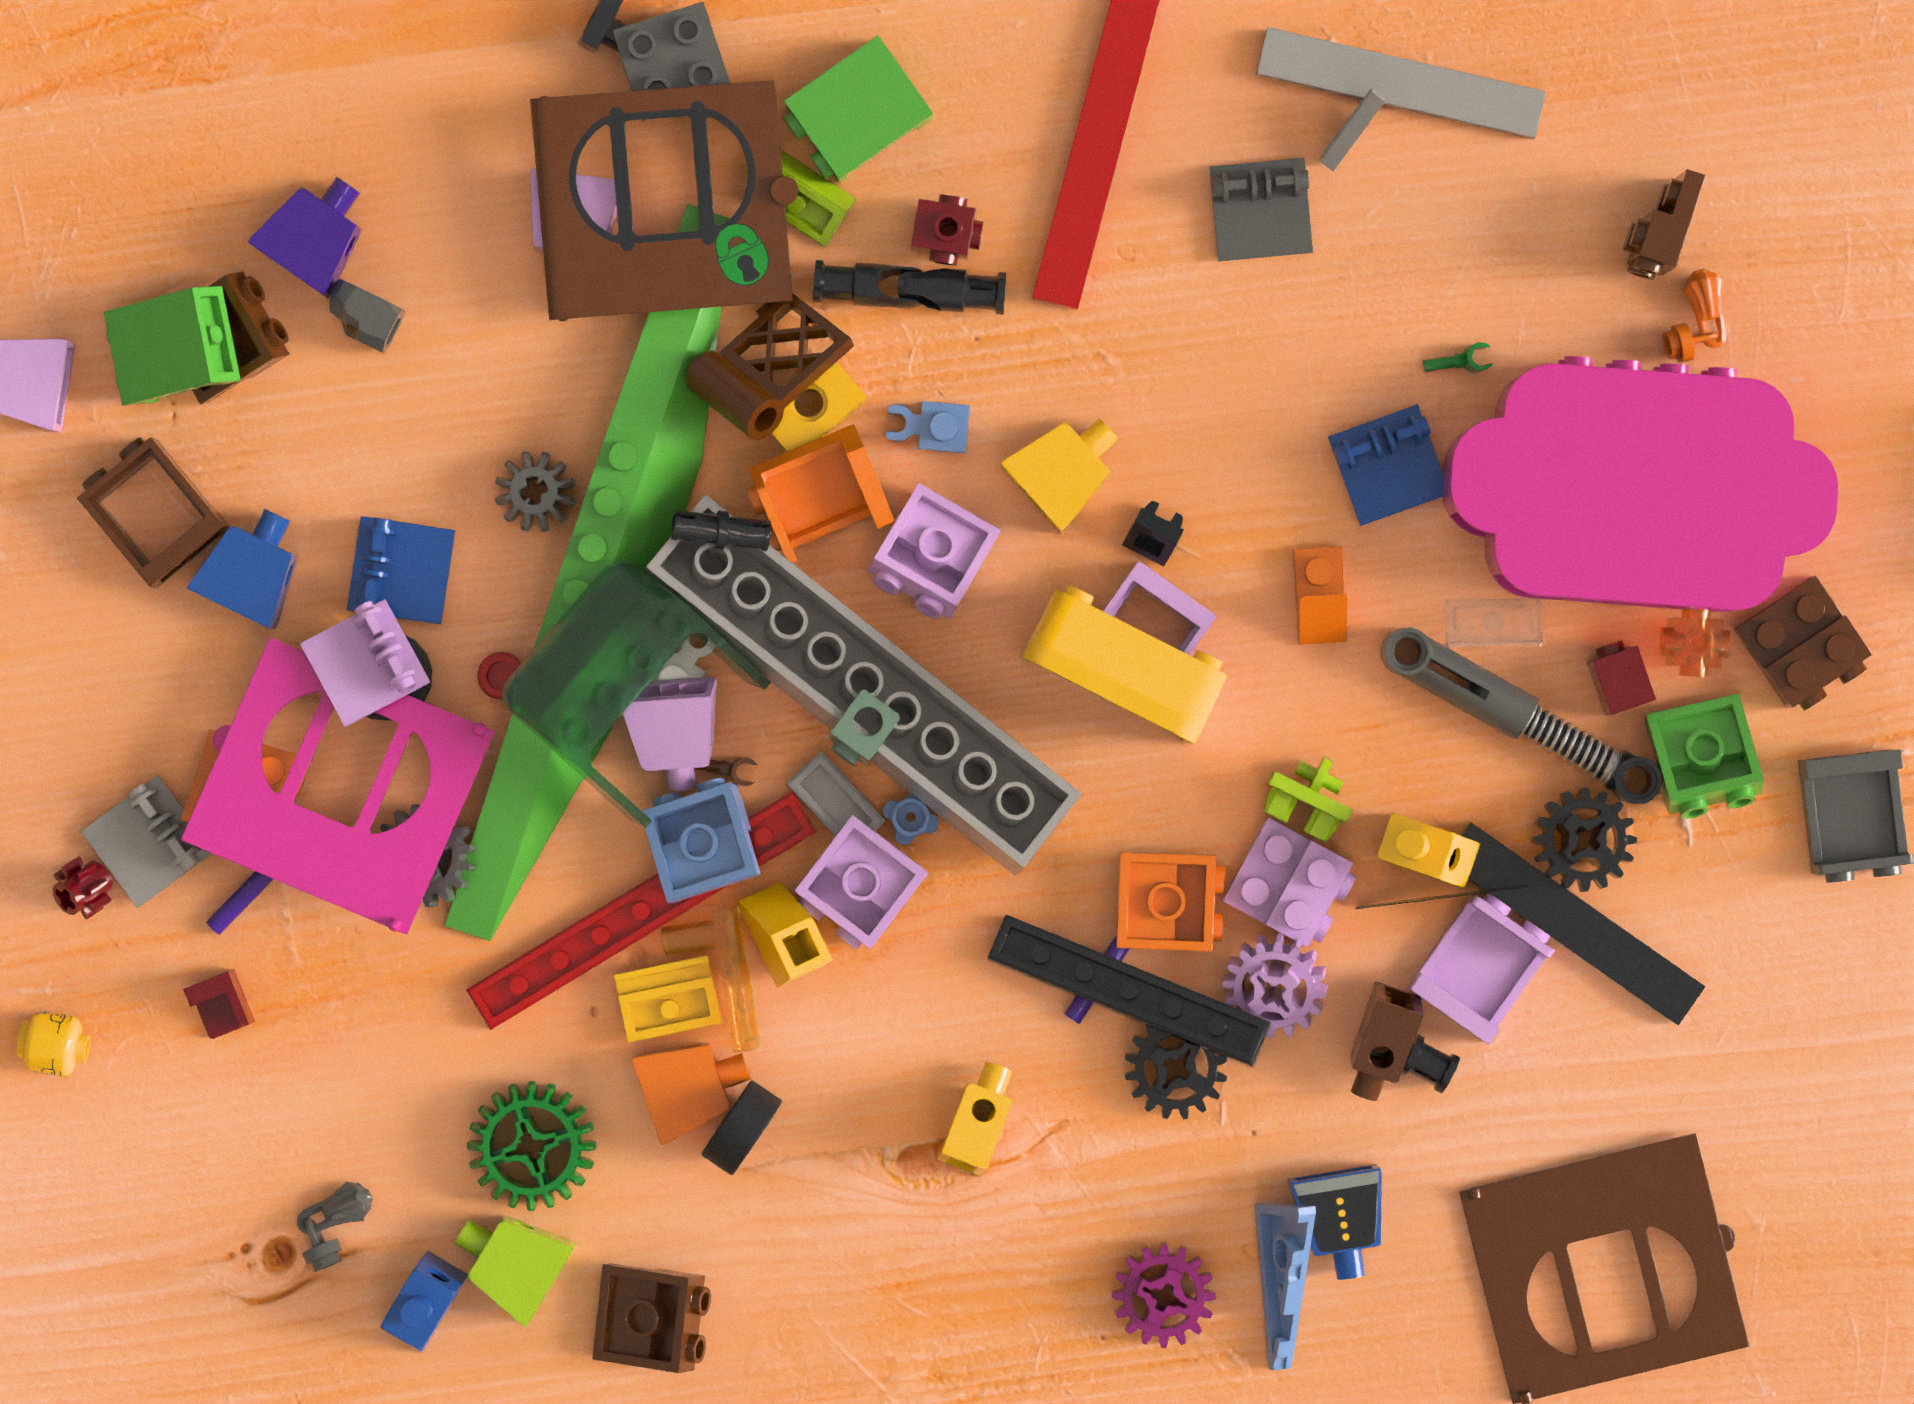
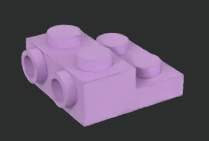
M918 483L875 555L867 572L875 576L873 581L882 591L892 595H897L899 591H902L916 599L915 607L922 614L934 619L940 618L942 614L950 619L1001 530Z
M852 815L795 889V892L801 896L798 902L811 916L820 921L825 914L837 923L839 927L835 933L857 950L862 943L871 949L929 872L856 816Z
M1267 817L1222 901L1293 940L1297 938L1302 940L1301 944L1308 947L1312 939L1321 943L1330 928L1333 918L1326 913L1335 897L1343 901L1349 893L1356 879V876L1349 872L1354 863Z

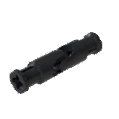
M816 260L813 303H821L822 299L852 300L853 305L914 308L924 305L927 308L948 312H964L965 308L995 310L996 315H1004L1006 272H999L997 276L968 275L967 271L962 269L941 268L923 272L915 267L856 263L854 267L825 265L823 260ZM890 276H900L898 279L899 298L889 297L882 293L878 288L879 283Z

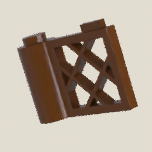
M793 293V301L765 303L756 311L758 318L720 352L709 351L696 356L687 369L686 384L690 391L752 440L758 441L772 434L782 420L784 409L854 347L852 339ZM791 310L801 316L800 328L777 330V322ZM828 337L834 342L824 352L807 354L808 339ZM799 341L798 355L775 357L776 343ZM766 344V357L764 359L745 360L740 356L751 345ZM797 368V376L784 388H780L773 382L774 370Z

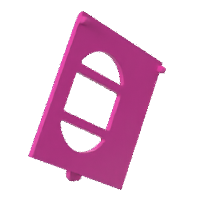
M269 637L231 726H221L214 733L213 745L219 751V754L181 840L389 927L391 931H398L407 935L495 731L488 729L481 722H471L409 695L375 711L374 713L397 722L398 727L355 826L349 827L294 803L296 794L334 706L304 651ZM321 693L322 698L282 790L279 793H275L267 781L262 764V746L267 729L275 716L286 705L302 696ZM413 733H417L426 747L430 762V781L426 795L416 812L405 822L391 830L372 834L370 832L371 826L409 738Z

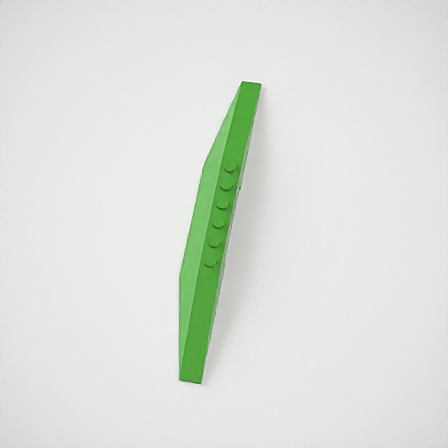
M687 204L677 233L699 230L698 207ZM714 213V223L717 227L722 226L730 219ZM722 306L649 312L608 426L506 731L471 845L477 846V851L467 854L466 861L476 865V870L463 872L462 877L466 879L469 885L467 888L457 887L455 899L452 901L445 923L447 927L491 941L520 891L527 875L536 863L557 823H559L569 802L612 730L626 683H628L658 593L657 590L642 579L646 566L671 537V522L674 509L686 510L702 463L709 405L687 387V369L696 356L705 352L716 351Z

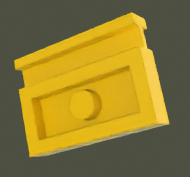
M708 955L614 974L628 1043L722 1023Z

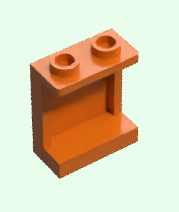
M854 424L748 468L755 486L747 488L746 491L757 516L766 512L769 520H771L770 546L776 551L782 550L785 558L791 563L797 562L793 551L796 547L867 517H873L877 529L895 523Z

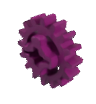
M1161 1242L1159 1253L1153 1255L1146 1245L1142 1246L1143 1259L1138 1262L1131 1256L1126 1257V1262L1131 1270L1128 1274L1125 1272H1116L1115 1278L1124 1284L1123 1289L1112 1291L1113 1299L1124 1302V1305L1115 1310L1116 1317L1124 1318L1129 1316L1130 1321L1127 1323L1125 1331L1131 1334L1138 1328L1141 1329V1342L1145 1345L1148 1344L1152 1336H1158L1161 1348L1167 1347L1170 1336H1175L1181 1345L1186 1344L1184 1332L1190 1329L1199 1335L1202 1330L1197 1322L1198 1318L1211 1319L1213 1315L1212 1311L1204 1306L1205 1301L1216 1299L1214 1291L1204 1289V1285L1213 1279L1210 1272L1198 1274L1197 1270L1203 1262L1202 1259L1197 1256L1189 1262L1186 1261L1187 1249L1182 1245L1177 1249L1175 1255L1169 1254L1166 1242ZM1165 1264L1163 1271L1151 1277L1141 1274L1153 1265ZM1184 1271L1188 1273L1194 1282L1195 1298L1184 1293L1181 1288L1180 1282ZM1165 1283L1171 1284V1292L1178 1298V1301L1166 1300L1162 1306H1157L1156 1297L1149 1289L1162 1290ZM1132 1292L1143 1297L1148 1307L1144 1319L1137 1314L1133 1307ZM1177 1313L1186 1316L1176 1324L1162 1326L1165 1318Z

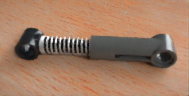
M1411 627L1400 628L1389 633L1383 640L1380 649L1381 659L1385 667L1392 673L1404 677L1514 740L1525 734V740H1529V738L1534 739L1533 745L1539 742L1541 743V749L1544 746L1548 747V753L1552 750L1555 751V757H1558L1560 754L1563 756V761H1566V759L1571 760L1570 766L1575 762L1578 764V770L1581 767L1585 768V774L1591 771L1593 773L1592 778L1596 777L1600 782H1603L1604 788L1612 791L1613 795L1620 801L1629 804H1644L1653 800L1659 793L1662 785V775L1658 766L1653 761L1641 756H1635L1626 750L1619 752V749L1616 750L1615 747L1609 749L1608 743L1601 745V739L1594 741L1593 734L1587 737L1586 731L1579 732L1578 726L1572 729L1571 722L1564 724V719L1560 718L1557 720L1556 714L1549 716V710L1542 712L1541 705H1537L1539 701L1537 697L1426 636L1420 630ZM1402 638L1413 640L1418 647V657L1411 665L1400 664L1394 656L1395 644ZM1431 661L1465 680L1469 685L1465 689L1426 666ZM1634 766L1640 767L1646 774L1647 779L1645 788L1637 794L1630 793L1626 789L1623 779L1628 769Z

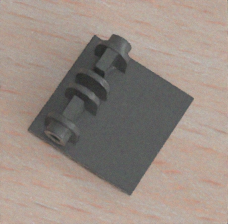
M704 2L612 30L632 91L730 84Z
M1304 158L1209 167L1218 262L1313 253L1307 191L1309 189L1308 171L1305 170Z

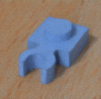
M922 401L921 415L913 414L907 407L902 405L889 406L888 414L903 416L906 420V426L900 432L886 431V438L890 441L901 442L908 439L911 435L919 436L918 450L966 454L970 405Z

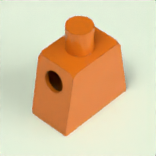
M710 1043L639 1054L631 1059L661 1145L673 1141L729 1110L731 1102L726 1089L752 1080L743 1053L716 1061Z

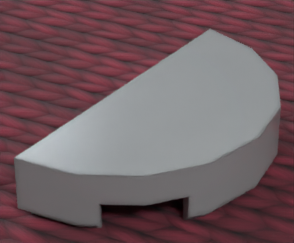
M1375 88L1373 90L1370 89L1320 158L1322 159L1320 162L1334 171L1382 107L1387 97Z

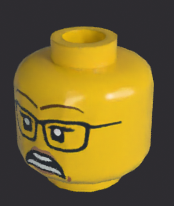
M38 1011L30 1021L24 1020L22 1022L17 1041V1057L23 1058L25 1067L31 1072L68 1077L75 1070L77 1063H86L90 1049V1035L82 1034V1024L75 1016Z

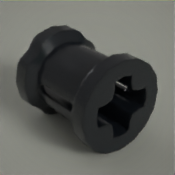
M1417 1034L1402 1074L1411 1073L1434 1085V1090L1442 1094L1458 1067L1460 1057L1453 1053L1449 1056L1424 1043V1037Z

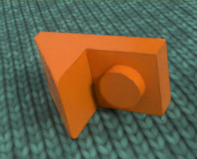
M1342 547L1294 549L1293 565L1298 644L1347 642V593H1344Z

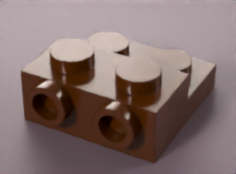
M1686 169L1675 179L1671 178L1669 184L1664 183L1656 210L1653 209L1643 218H1638L1636 224L1631 223L1623 246V250L1630 252L1627 261L1628 273L1654 280L1655 275L1663 276L1677 266L1705 174Z
M243 271L225 275L208 286H222L241 380L229 384L208 385L193 389L192 391L200 405L209 403L245 379L257 376L290 355L284 345L289 340L285 327L279 320L269 318L261 304L265 300L262 286L255 278L251 276L246 277Z
M1816 576L1811 577L1734 629L1786 708H1793L1799 704L1804 711L1817 704L1827 696L1823 687L1838 677L1843 684L1856 678L1867 670L1863 661L1872 655L1847 616L1840 613Z
M613 1263L603 1264L592 1359L673 1373L695 1371V1363L699 1364L702 1361L706 1350L705 1337L699 1335L700 1317L707 1314L711 1304V1291L708 1287H704L705 1275L666 1269L651 1270Z

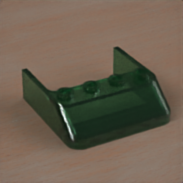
M618 561L609 564L600 572L507 679L503 687L502 696L506 708L624 816L630 821L646 828L652 820L591 765L589 756L596 743L692 634L697 636L747 684L765 690L771 682L685 602L637 565Z

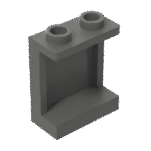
M1901 749L1798 760L1811 874H1825L1826 883L1855 880L1854 871L1866 869L1873 870V877L1902 874L1901 865L1914 864L1913 854L1908 853L1898 769L1903 768Z

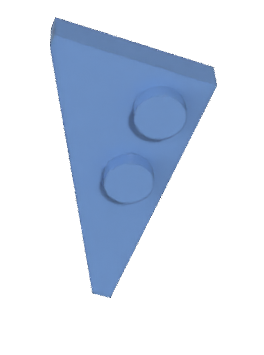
M1281 1202L1256 1203L1255 1213L1269 1370L1292 1368L1316 1210L1315 1206Z

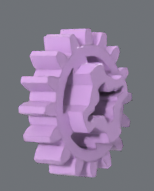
M1280 933L1277 934L1274 944H1268L1266 938L1263 935H1259L1255 949L1244 942L1239 950L1241 958L1231 956L1227 966L1231 973L1225 974L1223 980V987L1231 989L1226 994L1225 1004L1238 1005L1237 1009L1271 1022V1027L1267 1034L1268 1038H1273L1276 1028H1283L1288 1037L1293 1036L1295 1023H1298L1305 1029L1310 1027L1312 1019L1310 1013L1320 1015L1323 1007V1002L1320 999L1326 998L1328 985L1320 982L1325 978V966L1313 967L1317 956L1316 951L1312 950L1302 954L1300 952L1302 940L1297 938L1291 946L1284 945V937ZM1247 972L1250 974L1249 980L1254 984L1249 993L1246 992L1244 985V976ZM1303 978L1307 987V994L1304 999L1300 997L1301 991L1297 988L1300 980ZM1267 983H1269V984L1272 985L1273 987H1272V988L1268 987V986H1267ZM1281 983L1284 986V988L1282 989L1280 986H1278V984Z

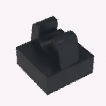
M1151 501L1144 509H1140L1122 546L1164 567L1184 531L1181 528L1183 517L1176 512L1171 522L1155 515L1159 503Z

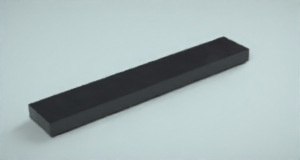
M1469 822L1460 836L1481 843L1469 876L1470 881L1483 890L1529 885L1528 888L1491 892L1490 894L1679 1026L1706 986L1569 890L1561 888L1559 883L1551 878H1547L1539 869ZM1456 849L1453 851L1449 861L1450 867L1454 862L1456 856Z
M1005 915L987 957L989 961L1252 1069L1271 1027V1022L1009 915Z

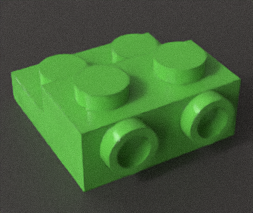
M1739 694L1646 714L1645 723L1657 766L1662 775L1661 790L1668 815L1680 812L1681 818L1692 819L1706 814L1709 811V805L1726 802L1728 808H1741L1752 804L1756 800L1755 795L1762 794L1764 778Z

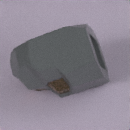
M337 280L333 283L328 293L330 297V312L342 321L345 335L384 354L392 343L403 320L405 311L347 281Z

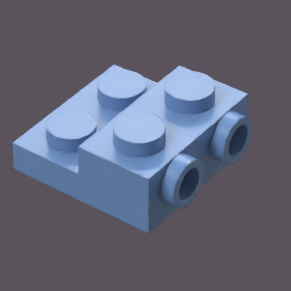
M716 778L700 783L696 786L698 793L680 798L679 792L657 797L652 800V808L640 811L667 903L672 904L761 875L748 831H751L739 786L731 782L725 783L724 778Z

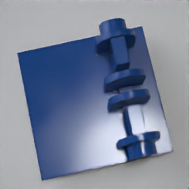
M1418 404L1328 436L1360 526L1443 497L1444 475L1429 437L1431 431L1425 416L1422 417Z
M361 516L347 610L354 611L358 606L368 601H372L373 605L386 599L395 618L441 624L455 530Z

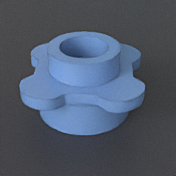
M909 793V796L901 801L896 802L892 800L884 806V816L892 821L896 830L894 837L900 844L908 845L915 836L924 832L931 834L938 828V818L932 815L928 806L912 793ZM910 812L916 816L913 822H909L906 818Z

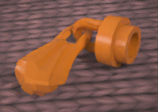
M1703 268L1693 271L1687 279L1683 292L1694 311L1700 335L1692 336L1690 328L1686 323L1672 325L1670 331L1663 333L1664 349L1669 360L1677 359L1680 363L1690 361L1695 357L1694 344L1703 342L1705 346L1717 348L1726 341L1727 331L1722 313L1724 281L1716 272ZM1715 319L1718 333H1708L1706 321Z

